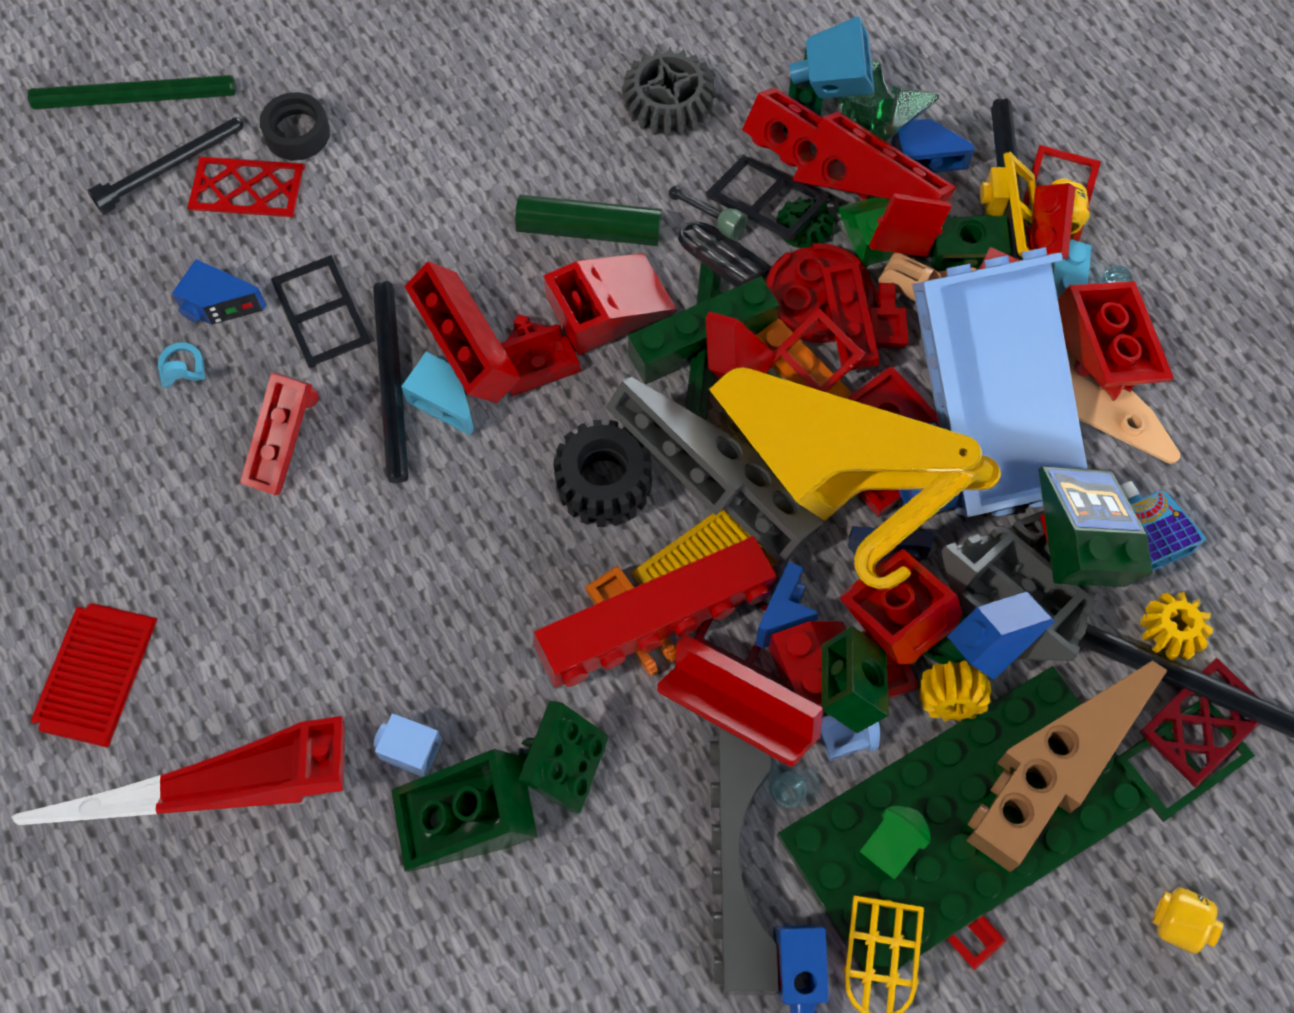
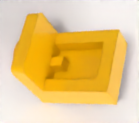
M991 167L987 181L982 182L980 186V203L984 204L985 214L1003 216L1009 200L1005 167Z

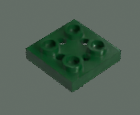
M549 700L535 738H525L521 743L524 746L531 747L530 750L519 748V755L522 756L524 766L518 780L565 810L580 814L586 797L589 794L599 762L604 754L609 736L564 703Z

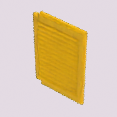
M725 510L718 515L712 513L631 571L630 574L641 585L751 536ZM760 546L771 567L778 562Z

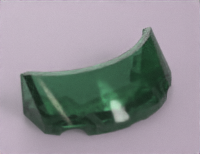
M871 60L875 93L836 97V101L841 103V114L886 142L930 108L939 99V95L935 92L912 90L905 86L893 85L891 93L895 97L892 98L883 78L881 63L877 60Z

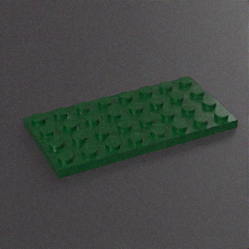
M1053 666L989 704L988 711L977 714L975 719H964L778 832V839L846 948L848 946L853 896L891 900L896 903L924 907L920 945L921 956L1151 808L1119 766L1114 763V759L1118 756L1114 752L1081 805L1070 814L1058 806L1021 864L1011 872L966 841L974 830L967 824L981 804L989 808L997 796L990 790L1001 773L1006 770L997 764L1001 757L1011 747L1081 705ZM1048 740V745L1055 754L1065 755V749L1060 742ZM1027 772L1026 780L1028 784L1035 789L1042 790L1043 782L1041 778L1034 773ZM904 806L918 810L922 814L929 827L930 843L924 850L921 848L917 850L894 880L860 853V850L884 820L881 815L886 808ZM1011 806L1003 807L1004 817L1013 824L1021 823V816L1015 808ZM858 902L855 931L869 933L872 912L871 904ZM879 906L877 931L880 932V936L894 937L895 908ZM903 910L901 935H904V940L915 941L918 912ZM854 938L852 957L860 970L865 972L868 945H865L866 940ZM875 942L873 969L876 970L875 974L890 976L892 949L889 948L890 944ZM900 946L898 970L913 961L914 948ZM871 981V987L879 982Z

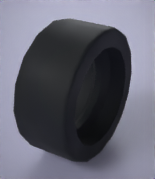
M292 92L277 96L265 105L260 115V129L270 151L279 158L290 161L305 160L318 154L329 140L330 125L326 112L320 101L309 94ZM304 114L313 117L315 120L313 128L308 133L297 138H284L275 133L277 124L291 115Z

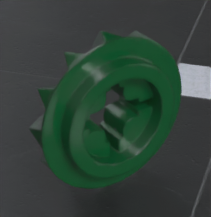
M799 196L794 202L786 201L784 207L778 210L776 222L790 229L816 200H803ZM826 205L792 241L781 238L796 248H810L813 243H825L832 234L834 216L830 215Z

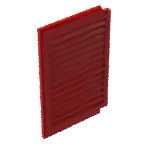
M89 603L86 609L79 606L76 607L30 722L33 724L40 723L38 727L39 732L109 748L158 619L94 603Z

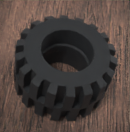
M593 420V426L587 427L585 423L577 426L578 433L574 434L570 431L564 436L565 444L559 443L556 449L557 457L554 458L553 463L556 489L562 506L567 505L568 513L573 518L579 513L581 522L589 525L591 519H596L597 527H605V520H612L613 525L617 526L622 524V516L624 515L631 520L636 516V507L642 510L647 504L646 496L651 494L652 462L650 451L635 436L633 437V434L625 426L623 429L618 428V421L610 420L609 425H602L601 420ZM597 461L617 463L626 471L617 482L603 486L592 484L581 476L582 472L589 465Z

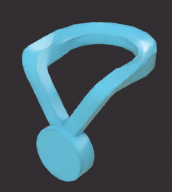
M177 342L169 345L161 352L158 358V370L162 388L171 387L174 381L180 378L192 381L205 380L203 357L194 345L186 342ZM183 350L192 353L195 358V372L188 371L184 362H167L169 356L174 352Z

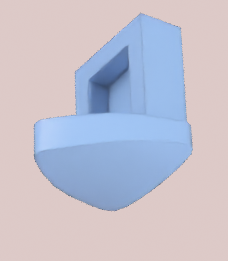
M830 715L823 717L820 738L829 761L865 749H869V752L878 750L880 741L879 722L859 733H855Z

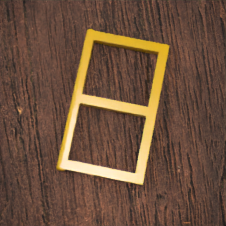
M1011 152L1003 155L1017 252L1022 257V252L1030 251L1026 245L1023 218L1031 224L1036 182L1035 175ZM1016 172L1027 182L1031 210L1020 201Z

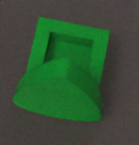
M904 806L886 808L881 815L884 820L860 850V853L894 880L919 848L924 850L930 843L929 827L922 814L918 810Z

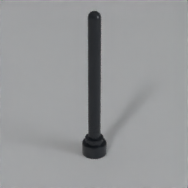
M234 117L112 185L109 183L104 185L98 183L89 188L87 192L100 212L105 215L116 208L115 204L120 202L119 198L241 131L244 123L242 119Z

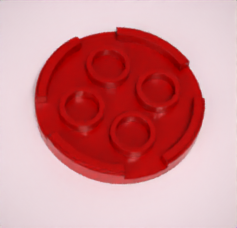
M813 243L810 248L805 247L791 253L786 252L774 263L766 280L767 286L779 303L777 319L779 318L792 332L802 325L818 308L831 319L822 278L823 267L858 261L868 309L874 305L875 285H873L870 275L863 267V262L857 256L841 247L823 243ZM819 320L801 340L814 343L835 342L834 333Z

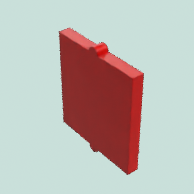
M893 194L883 216L877 220L879 225L870 241L869 247L871 250L927 257L937 235L943 232L941 227L952 205L946 201Z

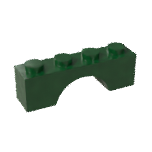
M762 276L629 334V357L646 385L679 370L693 353L707 345L706 317L709 312L738 319L754 335H757L777 320L779 303Z

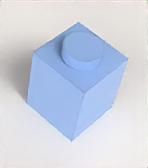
M392 713L388 723H382L374 739V747H376V755L382 762L424 777L428 775L443 739L438 730Z

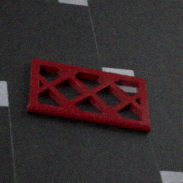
M1215 658L1201 672L1210 676L1216 670L1226 680L1227 684L1257 696L1218 658ZM1184 688L1139 733L1193 787H1197L1259 723L1254 720L1249 722L1240 721L1239 713L1230 710V720L1211 718L1209 702L1204 697H1199L1201 716L1181 714L1180 704L1188 696H1195L1194 692ZM1162 721L1173 722L1175 742L1164 741L1153 730ZM1182 723L1202 725L1204 745L1184 743ZM1212 726L1232 728L1233 738L1224 747H1215ZM1185 752L1205 754L1207 764L1196 773L1186 763Z

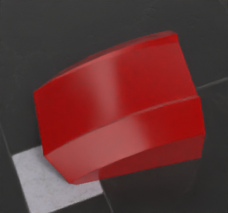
M901 549L876 565L875 573L878 577H885L900 567H906L910 570V576L892 589L879 590L869 587L861 579H858L842 593L839 599L869 635L898 664H912L927 650L956 628L963 613L957 594L909 553Z

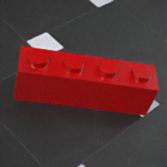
M427 261L404 287L466 393L480 399L498 403L522 378L457 272Z

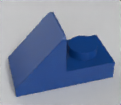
M788 562L758 626L756 646L761 648L768 647L772 634L809 621L818 620L819 613L816 610L800 604L806 589V584L801 583L804 567Z

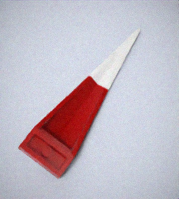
M342 716L302 721L196 764L95 795L17 813L12 816V819L17 825L302 803L304 796L343 791L344 720Z

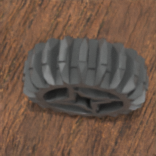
M671 47L667 53H661L656 48L653 56L643 53L641 62L633 61L631 70H626L624 85H622L623 105L626 111H629L631 121L638 120L641 129L650 124V130L653 135L659 128L664 129L667 137L671 129H676L682 135L685 125L694 131L697 122L704 123L707 113H711L716 90L712 73L708 72L706 62L699 63L696 54L687 57L684 49L679 54L673 53Z

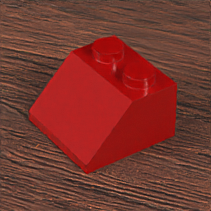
M809 621L771 635L768 649L784 687L822 707V644L846 630L843 621Z

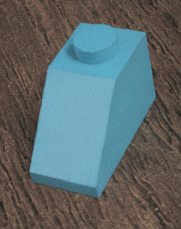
M425 352L401 386L406 402L471 435L474 427L461 382L445 356L440 355L436 357Z

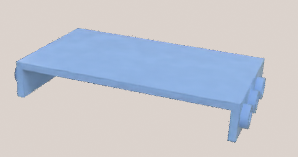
M1046 247L1022 252L1023 260L1009 263L1008 255L984 260L985 268L971 271L970 264L946 268L948 275L946 277L912 284L939 427L972 437L982 448V455L996 461L1001 471L1000 479L994 487L987 490H963L960 492L954 505L957 514L971 517L992 512V516H1002L1016 512L1015 506L1028 503L1029 507H1042L1039 468L1045 466L1087 469L1051 265L1052 262L1063 260L1062 252L1047 255Z

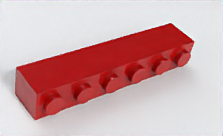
M752 536L534 631L533 646L553 687L556 688L563 684L566 687H571L584 681L588 677V673L601 667L604 670H609L619 666L626 660V656L639 650L642 654L653 651L663 643L662 640L675 634L678 637H683L685 634L688 635L694 632L700 623L713 618L714 621H719L731 615L735 611V607L748 602L750 605H755L770 596L777 575L757 540Z

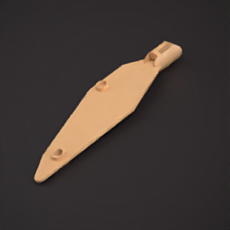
M893 253L879 278V283H894L895 292L915 301L912 284L948 275L947 271L938 272L902 253ZM1066 348L1079 420L1166 463H1176L1180 459V452L1153 410L1133 391L1128 392L1122 389L1117 399L1112 401L1111 397L1093 379L1091 374L1079 376L1076 373L1074 364L1077 359Z

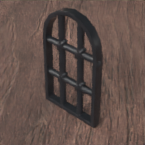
M688 222L679 230L678 240L681 246L735 287L760 276H766L772 268L741 244L724 236L714 226L702 222ZM694 230L708 240V242L704 243L687 231ZM687 239L695 245H697L698 247L695 248L689 241H687ZM723 240L741 254L734 253L725 245L720 243V241ZM713 245L719 248L732 259H724L709 247ZM701 251L708 253L710 256H712L714 259H716L717 261H719L721 264H720V265L717 264L715 261H713L712 259H710L708 256H706V255H705L704 253H702ZM744 258H748L763 270L759 271L745 261ZM733 264H741L754 275L749 277ZM730 269L732 272H734L736 275L742 278L743 281L739 280L737 277L732 275L727 270Z

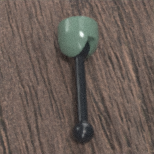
M673 186L669 189L668 194L672 200L680 199L717 219L718 229L724 236L736 240L745 229L748 221L747 214L733 208L725 209L720 213L684 194L678 186Z

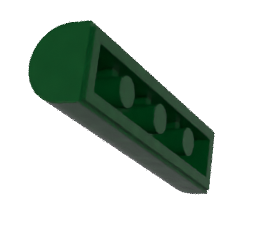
M522 194L518 196L515 214L516 232L658 246L662 221V209Z

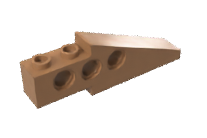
M1151 661L1008 749L997 763L1006 770L1001 773L990 790L997 796L989 808L981 804L967 824L974 830L966 841L1009 872L1019 866L1058 806L1070 814L1081 805L1167 670ZM1048 740L1060 742L1065 749V755L1055 754L1050 749ZM1027 772L1034 773L1041 778L1043 782L1042 790L1035 789L1028 784L1026 780ZM1004 806H1011L1019 812L1021 816L1020 824H1013L1004 817Z

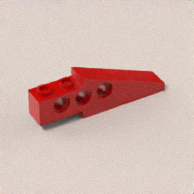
M775 87L758 93L742 128L743 132L752 137L751 140L756 145L771 149L780 155L779 158L782 162L789 166L798 167L792 179L795 182L891 199L893 194L948 201L956 189L954 185L840 112L837 111L820 117ZM782 124L787 127L788 137L782 131ZM811 142L817 149V155H814L810 149ZM839 160L844 163L846 174L840 171Z

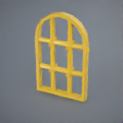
M853 896L846 964L843 968L846 995L851 1005L859 1013H871L868 1011L871 981L887 983L886 1013H893L896 985L911 987L906 1003L900 1010L894 1013H904L913 1002L919 983L918 967L924 907L896 903L891 900ZM858 902L872 905L869 933L855 931ZM879 906L896 909L893 938L880 936V932L877 931ZM903 910L918 912L915 941L904 940V935H901ZM854 938L866 940L865 945H868L865 972L850 969ZM875 942L890 944L889 948L892 949L890 976L875 974L876 970L873 969ZM900 946L914 948L911 980L899 978L900 973H897ZM850 977L862 979L861 983H864L862 1006L856 1002L851 992Z

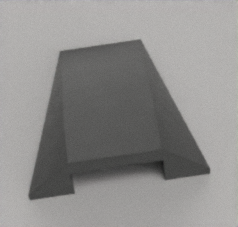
M1044 510L1018 519L1010 527L1002 525L994 528L990 534L982 537L977 534L968 537L963 544L956 545L952 543L942 549L941 553L949 587L957 594L961 610L967 616L979 606L1027 591L1055 620L1041 636L1017 657L1018 659L1073 661L1077 657L1080 649L1078 646L1079 641L1086 632L1088 626L1086 621L1096 603L1094 598L1101 586L1054 584L1049 546L1040 518Z

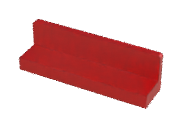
M686 634L676 643L675 668L658 682V693L790 767L794 766L821 737L823 708Z

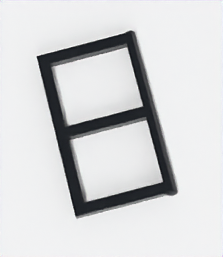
M743 154L706 192L707 197L728 209H737L747 214L749 220L789 241H792L831 201V198L803 183L793 181V178L746 154ZM747 164L777 180L750 208L720 193ZM785 185L817 200L790 229L759 213Z
M332 255L271 278L309 368L371 343ZM329 266L342 297L294 316L281 283ZM346 305L360 338L312 357L298 324Z

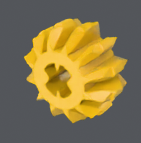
M1185 591L1178 593L1174 598L1168 592L1163 593L1158 598V601H1150L1145 607L1147 614L1141 617L1139 625L1147 629L1142 634V640H1154L1156 644L1152 647V652L1156 654L1162 649H1166L1165 653L1168 660L1173 661L1178 655L1184 661L1190 660L1195 655V652L1201 653L1208 646L1206 639L1213 634L1214 628L1206 624L1210 619L1211 612H1200L1197 609L1200 606V599H1195L1191 603L1187 602Z
M949 660L948 664H933L932 669L923 671L921 688H919L920 702H922L923 710L927 711L932 718L942 717L944 722L949 720L961 722L965 718L975 719L977 714L988 711L990 695L992 694L988 676L974 666L968 665V662L965 660L960 663H953Z

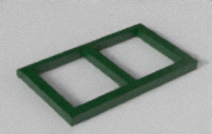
M1199 700L1182 711L1181 714L1193 715L1201 709ZM1209 702L1210 717L1224 719L1212 703ZM1166 722L1154 731L1164 741L1175 742L1174 735L1170 732L1173 729V722ZM1218 727L1229 741L1233 738L1232 728ZM1145 738L1114 759V763L1119 766L1161 821L1164 822L1255 755L1242 741L1236 747V750L1241 754L1238 758L1210 778L1206 777L1199 786L1168 808L1164 806L1128 761L1150 745ZM1185 752L1186 763L1198 773L1201 768L1188 752Z

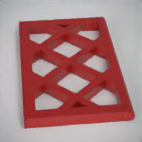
M200 156L187 208L193 211L293 217L305 164ZM206 164L224 165L227 168L211 179L205 174ZM242 166L260 167L263 171L246 182L236 170ZM278 169L295 170L293 178L284 184L279 181L273 172ZM232 174L241 186L224 196L215 184ZM268 176L278 188L260 198L251 187ZM208 188H211L219 198L215 203L198 202L199 194ZM244 191H247L256 201L251 206L232 205L229 202ZM281 193L288 198L287 209L271 208L266 205V203Z

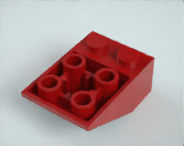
M644 253L579 260L543 275L546 299L578 356L677 312L676 306Z

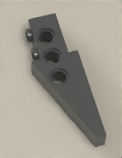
M631 376L622 381L605 407L710 511L718 515L725 510L751 537L754 536L758 544L780 565L798 552L823 525L824 522L818 516L794 500L755 449Z

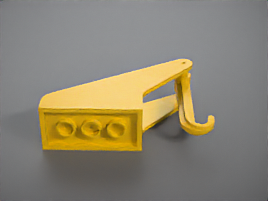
M744 367L733 369L709 389L794 500L824 521L862 491L922 490L869 534L857 547L854 557L856 573L859 579L872 588L879 590L892 589L910 576L908 568L900 567L885 577H878L875 573V566L879 560L963 490L990 489L998 483L1001 476L1000 467L997 462L990 457L982 455V448L972 437Z

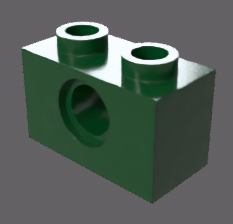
M990 214L963 217L947 215L941 227L943 232L937 235L930 249L931 268L938 272L947 271L946 268L970 264L971 268L973 267L978 270L990 247L1011 255L1007 217Z
M851 626L822 644V708L825 713L855 733H859L889 716L887 654L879 644Z

